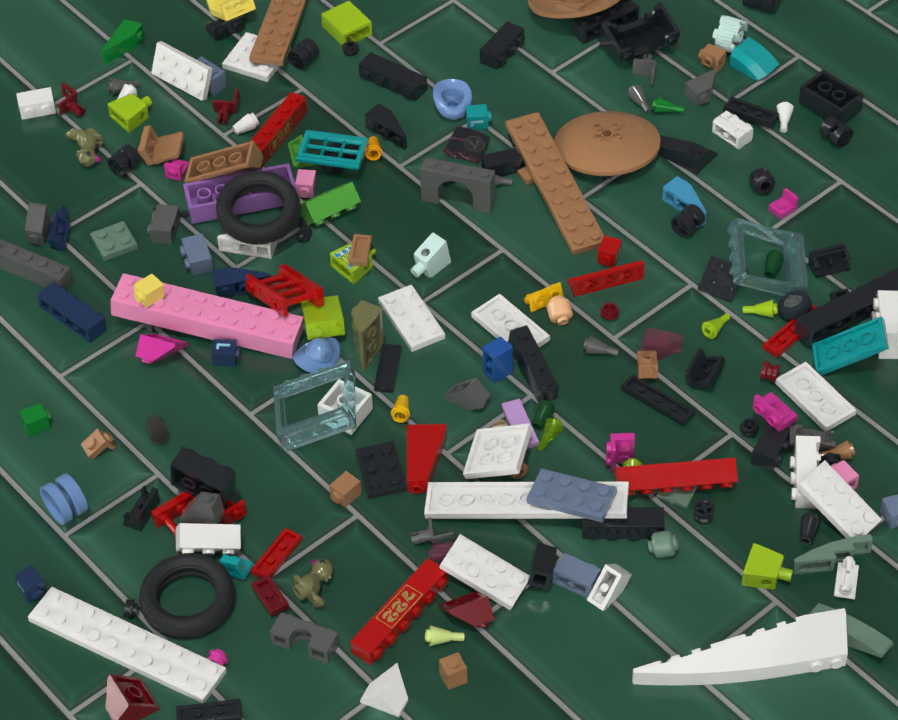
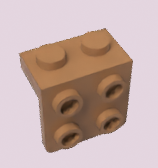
M151 125L145 126L141 135L138 153L148 166L175 160L180 156L184 134L183 132L158 137Z

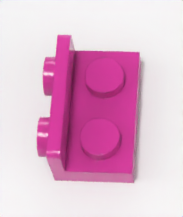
M772 392L764 397L758 394L754 396L753 409L755 412L765 418L769 425L775 427L779 432L797 421L798 415Z
M634 433L610 434V442H606V466L610 465V473L614 472L615 463L623 464L628 459L634 458Z

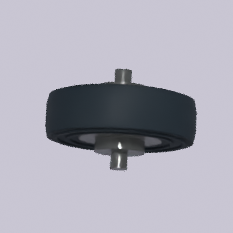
M794 291L786 294L778 301L777 309L783 318L795 319L800 315H805L811 309L812 302L806 292Z

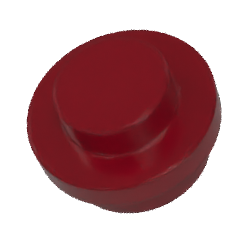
M606 303L601 308L600 314L606 320H614L619 316V308L614 303Z

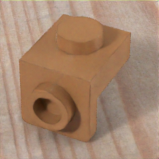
M98 428L81 443L87 456L91 459L97 457L106 447L112 450L116 448L113 443V436L109 432H103Z

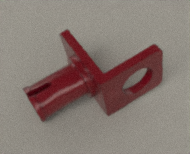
M61 83V94L66 98L59 103V114L62 116L70 110L78 118L84 116L86 109L78 104L77 92L66 83Z
M239 88L235 89L233 101H212L214 112H219L218 124L222 125L224 120L223 125H227L229 113H238L240 103Z

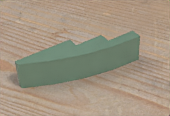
M871 534L830 542L806 552L794 559L793 575L834 570L835 563H843L847 556L853 557L855 554L871 553L873 543Z
M818 603L809 614L837 609ZM846 614L847 646L882 658L893 645V641L874 628Z

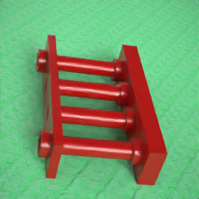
M287 264L279 265L278 275L258 280L251 274H246L247 282L245 286L247 292L284 317L288 316L287 306L304 301H309L316 307L324 305L323 288Z
M183 492L152 510L153 524L157 529L166 525L176 536L177 525L173 519L182 515L187 504L195 496ZM230 500L227 505L228 509L225 510L218 524H231L247 515L245 501L241 500L235 504Z

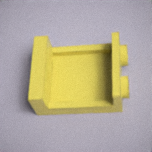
M207 0L211 15L225 21L256 9L253 0Z

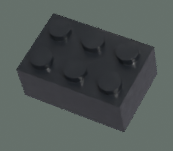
M822 70L800 87L799 103L825 119L834 115L845 123L862 110L864 94Z
M182 447L170 464L171 485L195 497L201 492L220 494L225 509L236 492V472L228 466L216 463L212 458H206L198 454L193 449Z

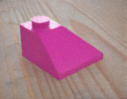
M156 333L140 334L135 357L142 358V362L153 364V361H160L187 347L189 342Z

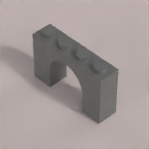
M425 157L420 168L422 201L439 204L444 192L443 183L455 181L465 185L471 191L473 211L491 214L495 204V170Z

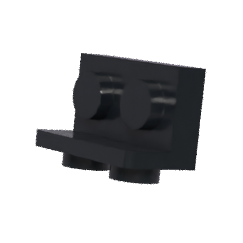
M240 15L228 21L219 19L205 25L206 31L215 41H218L244 30V17Z

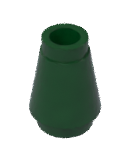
M771 250L767 253L764 269L766 277L774 278L784 262L782 252Z
M541 400L537 404L531 424L533 428L542 430L553 416L555 406L551 402Z

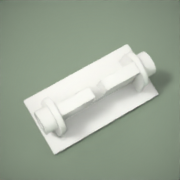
M847 556L843 563L838 562L834 597L855 600L859 565H855L854 558L851 556Z

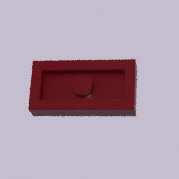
M269 575L251 583V589L271 617L289 609L288 601Z

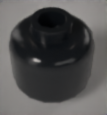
M757 168L749 176L750 185L756 193H769L775 185L773 175L766 168Z

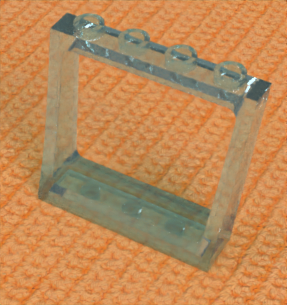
M739 218L730 223L727 232L731 235L728 246L732 250L729 260L732 261L733 265L730 274L733 275L734 284L781 296L794 291L805 292L808 289L803 234L775 229ZM743 233L783 247L786 281L762 278L746 273Z
M351 360L339 361L333 366L319 368L316 372L302 374L299 378L285 380L282 384L273 387L276 435L285 452L357 427L355 368ZM344 377L342 407L287 426L284 403L286 397Z

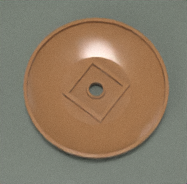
M528 0L530 10L537 15L562 19L591 15L613 6L620 0Z
M619 111L594 112L574 118L559 129L554 139L567 167L584 174L596 176H614L636 171L649 164L657 156L661 146L660 134L653 124L637 115Z

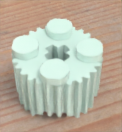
M722 15L719 21V28L713 32L714 46L732 53L734 48L744 41V30L747 31L748 24L743 20Z

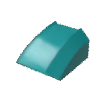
M747 37V39L735 47L730 55V66L756 81L767 76L780 65L770 51L750 37Z

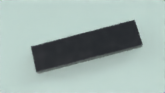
M633 374L621 385V391L683 427L695 416V410L647 382L638 379Z

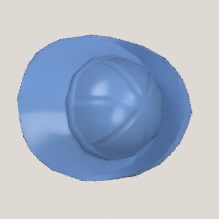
M446 79L435 84L433 98L437 109L444 117L457 120L466 115V106L471 105L472 91L469 85L462 80Z
M333 337L315 338L300 347L292 357L297 366L313 374H322L332 369L337 363L340 356V345L337 339Z

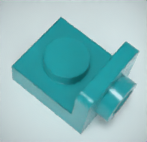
M224 554L220 559L221 564L230 576L245 580L253 567L252 561L237 556Z

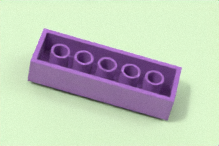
M289 163L252 170L276 173L287 179L297 191ZM246 172L183 184L191 223L218 219L216 203L220 191L231 179ZM253 191L244 194L235 202L233 212L235 215L281 207L284 204L273 193Z

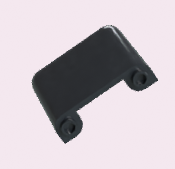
M660 2L654 4V10L650 14L646 12L643 19L617 27L616 23L611 25L609 20L602 22L598 41L603 48L617 59L627 62L646 53L675 45L678 42L681 31Z

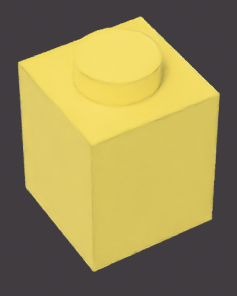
M153 274L148 275L134 284L135 300L138 303H142L146 308L164 298V284Z

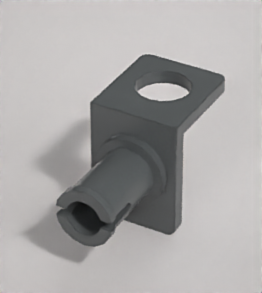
M647 53L642 56V59L634 58L632 73L635 75L651 76L650 85H653L657 61L653 60L651 54L647 57Z
M431 517L428 518V529L410 533L413 545L431 541L435 551L452 547L457 540L454 532L436 535ZM445 538L451 539V541L448 543L440 542L442 539Z

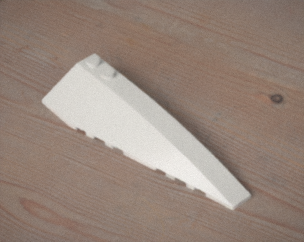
M845 608L796 617V622L786 624L783 621L777 623V628L767 631L761 628L748 637L746 634H742L710 644L711 648L704 651L698 648L691 650L692 654L680 657L675 655L665 663L656 661L634 668L632 682L638 685L725 684L771 679L807 672H819L830 668L838 669L846 666L848 655Z

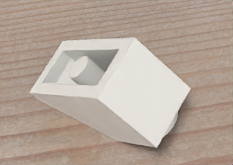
M605 564L587 601L605 611L623 593L632 574L617 564Z

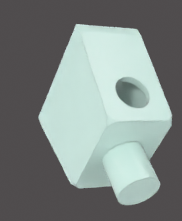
M432 233L415 251L414 259L416 264L410 271L417 278L422 273L428 277H433L449 265L451 259L447 242L435 233Z

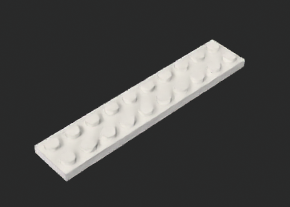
M428 482L424 511L425 519L430 517L431 519H576L582 517L527 504L526 498L534 482ZM598 482L617 487V494L605 518H627L629 482Z
M54 587L49 589L28 616L29 622L200 703L207 701L227 673L226 667Z

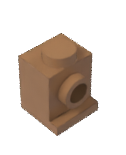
M708 43L704 49L700 50L698 58L701 59L702 65L712 68L716 71L715 73H718L726 63L727 50Z
M637 351L638 379L658 378L657 351Z

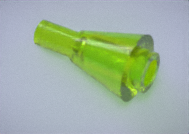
M546 419L542 439L536 447L539 451L543 452L548 442L552 441L564 429L559 419Z

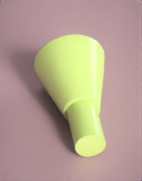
M432 625L429 626V629L425 630V642H428L429 646L450 641H464V633L451 632Z

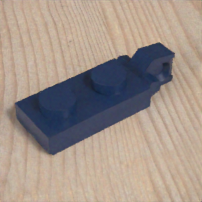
M63 205L53 212L47 242L59 250H63L66 247L71 222L66 218L68 208Z

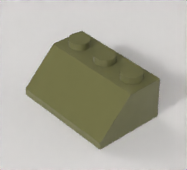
M361 300L357 306L353 307L351 316L355 353L361 370L366 371L381 351L382 344H384L382 308Z

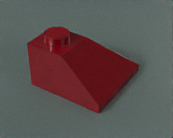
M478 591L438 604L439 609L475 627L477 626V628L488 626L490 621L495 620L488 596Z
M111 674L107 677L105 708L111 720H141L160 709L140 677Z

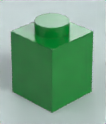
M41 403L19 411L22 425L29 437L50 429L49 420H52L48 409L44 410Z

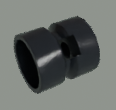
M305 38L288 52V59L295 68L302 70L309 62L319 56L320 50L313 40Z
M834 115L824 120L819 131L821 135L838 148L846 146L853 136V130Z
M126 144L118 150V153L108 158L107 164L115 175L123 177L141 162V157L133 146Z
M689 204L672 218V229L677 235L684 238L688 237L704 223L705 215L698 206Z

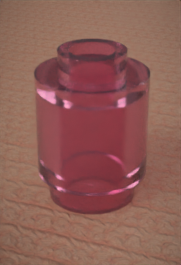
M447 541L431 545V550H428L429 559L438 565L441 564L455 542Z

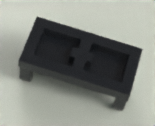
M843 243L810 251L808 265L815 278L849 271L851 266L848 260H851V257L846 249V245Z
M145 485L142 487V495L131 512H126L123 516L124 526L138 531L143 530L152 516L151 511L156 509L160 503L157 488L153 487L151 493H149Z

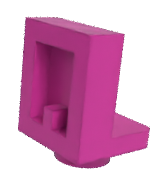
M180 159L172 160L171 163L165 162V177L182 181L187 173L189 162Z
M786 188L783 190V196L771 203L768 210L782 220L797 211L798 197Z

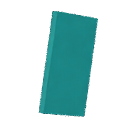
M882 316L813 343L815 371L822 376L888 350L889 345L884 318Z

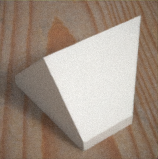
M398 663L369 684L360 703L400 717L408 702V696Z

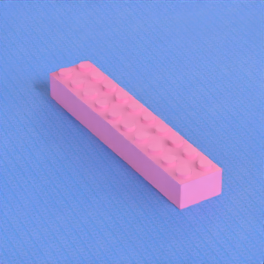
M124 273L110 300L111 315L211 340H237V346L293 359L292 356L303 333L304 317L288 313V316L284 317L273 309L163 283L164 298L146 308L134 298V284L143 278Z

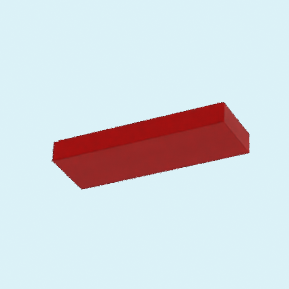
M285 528L253 566L251 574L260 579L268 575L272 578L303 541L302 536Z

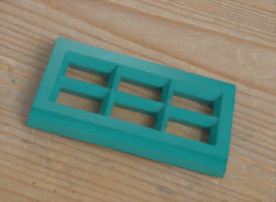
M306 130L297 153L296 161L359 170L369 138ZM309 141H324L323 146L309 144ZM327 143H339L342 146L341 148L328 147ZM346 145L360 146L359 150L344 149ZM306 150H320L321 152L319 155L306 153ZM324 151L339 153L338 157L323 156ZM342 154L357 155L355 160L341 158Z

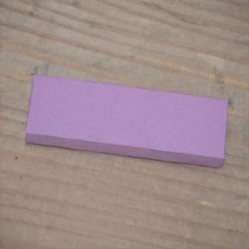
M520 399L501 403L502 411L509 426L530 423ZM532 429L527 449L539 446V440L534 429Z

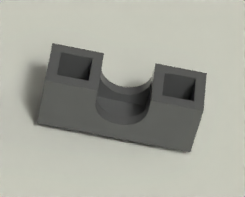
M281 612L270 630L271 644L291 650L296 642L301 640L308 641L309 657L326 664L330 662L339 646L337 632L330 628L320 627L311 621L298 619L291 614L287 615Z

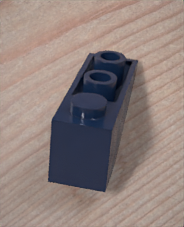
M233 267L212 270L216 295L224 298L249 293L245 286L247 282L246 274H251L258 280L271 277L270 273Z

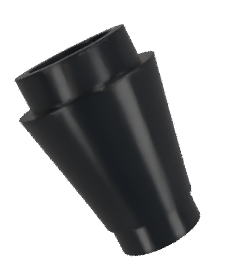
M806 512L801 517L800 542L811 544L821 524L820 517L817 514Z

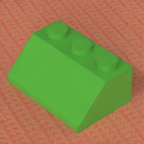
M349 182L300 203V215L308 224L315 223L317 226L326 222L325 218L329 216L332 219L341 215L340 211L344 209L350 211L356 208V204L361 202L353 182Z

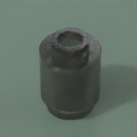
M158 415L150 416L146 420L145 427L151 442L154 444L166 442L170 434L164 420Z

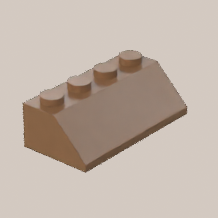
M250 141L190 158L184 182L190 183L257 170L261 168L263 155L256 143Z

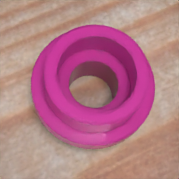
M219 649L215 651L210 650L208 660L221 666L228 663L225 652Z

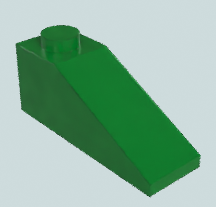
M124 19L101 50L103 63L108 64L136 48L145 37L143 24Z

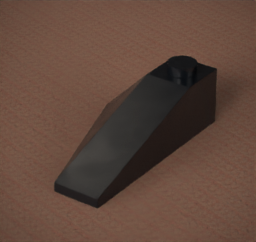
M660 135L661 146L657 155L696 175L717 156V152L703 145Z

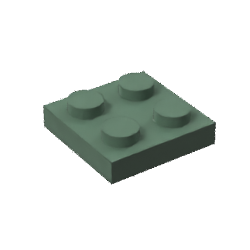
M124 221L90 233L91 240L104 261L138 249V245Z

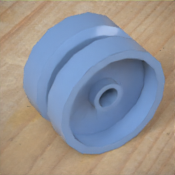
M67 473L57 477L55 484L49 482L40 487V494L44 504L59 524L65 525L73 519V514L80 516L88 511V504L84 494L75 480Z

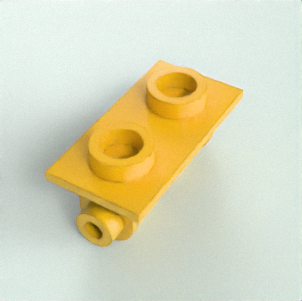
M561 282L527 294L524 297V302L526 305L529 304L530 311L534 312L546 307L553 297L563 296Z

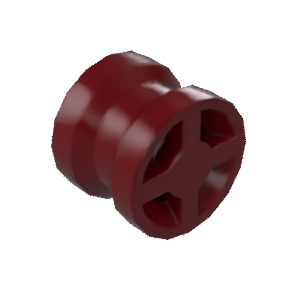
M765 361L760 379H768L775 383L776 378L779 376L781 365H771L770 362Z

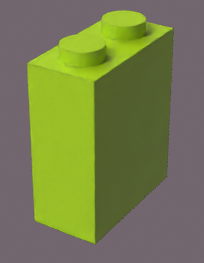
M350 1L321 13L322 27L341 45L347 41L358 42L372 35V22Z
M338 295L323 297L324 305L316 307L309 301L301 302L302 317H304V326L308 340L345 335L344 318Z

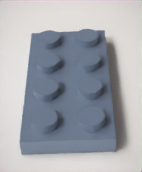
M541 468L526 500L527 504L603 523L617 494V487Z

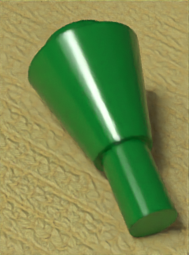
M657 96V99H653L651 109H654V113L677 112L683 114L684 112L683 106L673 105V103Z

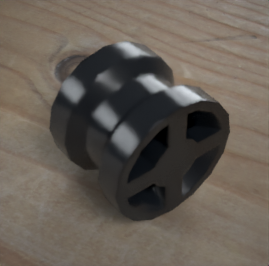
M701 499L695 503L693 515L695 522L707 525L713 521L715 509L713 502Z

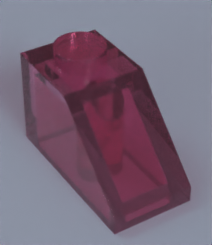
M646 327L641 342V351H657V360H661L682 351L684 335Z

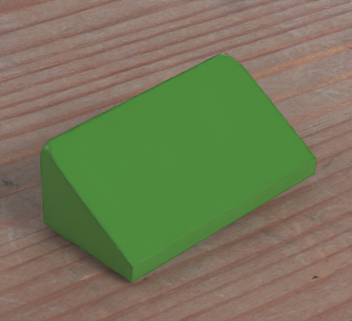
M303 135L288 143L295 169L315 165L296 161ZM307 149L306 153L312 154L311 149Z

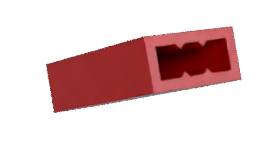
M446 424L407 425L408 493H427L428 482H432L447 440Z

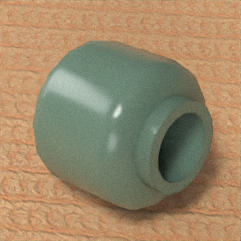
M670 530L654 532L651 540L648 541L649 552L654 553L656 558L674 556L676 550H679L677 535L673 534Z

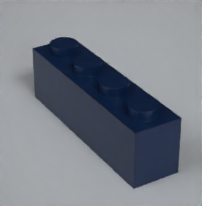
M53 282L37 294L40 308L87 342L91 343L107 331L104 316L96 313L88 304L82 303L77 296L68 293L63 286Z

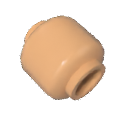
M563 296L551 298L546 306L550 321L558 323V325L567 324L573 316L570 301Z

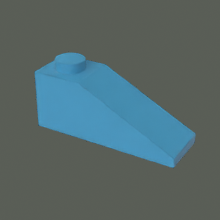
M677 176L663 187V201L680 212L687 205L695 204L705 215V221L702 226L706 225L707 212L691 184Z

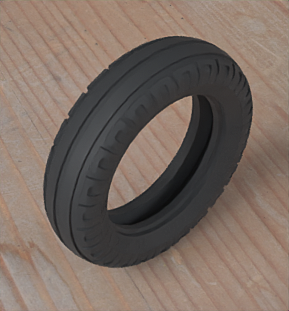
M250 171L234 177L222 188L216 203L217 218L224 231L240 242L253 245L268 244L285 237L296 225L301 209L299 195L294 186L284 177L267 171ZM253 191L273 193L284 204L282 213L273 221L265 224H249L241 221L234 214L233 206L241 196Z
M193 553L175 555L159 562L144 578L139 593L140 608L146 621L159 633L178 639L200 637L217 629L229 616L235 600L234 583L225 567L211 557ZM180 577H201L208 580L215 587L216 595L211 605L194 615L178 616L170 614L158 602L162 589L169 582Z

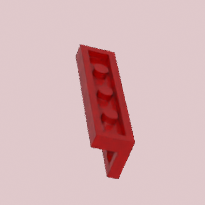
M641 260L570 278L567 284L574 297L644 279L645 264Z

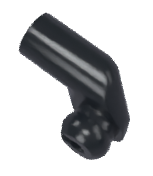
M301 220L298 222L300 231L299 234L296 233V239L303 243L309 239L312 230L305 220Z

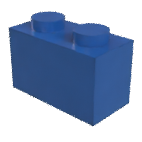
M499 337L482 347L483 373L494 384L513 373V346L510 342H506L502 337Z

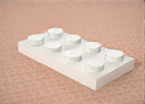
M162 41L157 42L151 73L201 101L207 100L213 68Z
M412 285L378 297V303L411 352L445 339L444 331Z
M498 294L471 312V317L495 338L502 337L507 342L510 330L528 325L538 347L550 341L549 334L501 294Z
M807 362L776 378L775 384L825 432L856 415V409Z
M825 460L797 486L845 538L866 535L882 520Z
M461 534L439 567L480 593L487 595L488 598L508 610L512 609L526 586L529 577L526 573Z

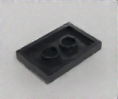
M394 441L355 449L368 499L407 491V484Z

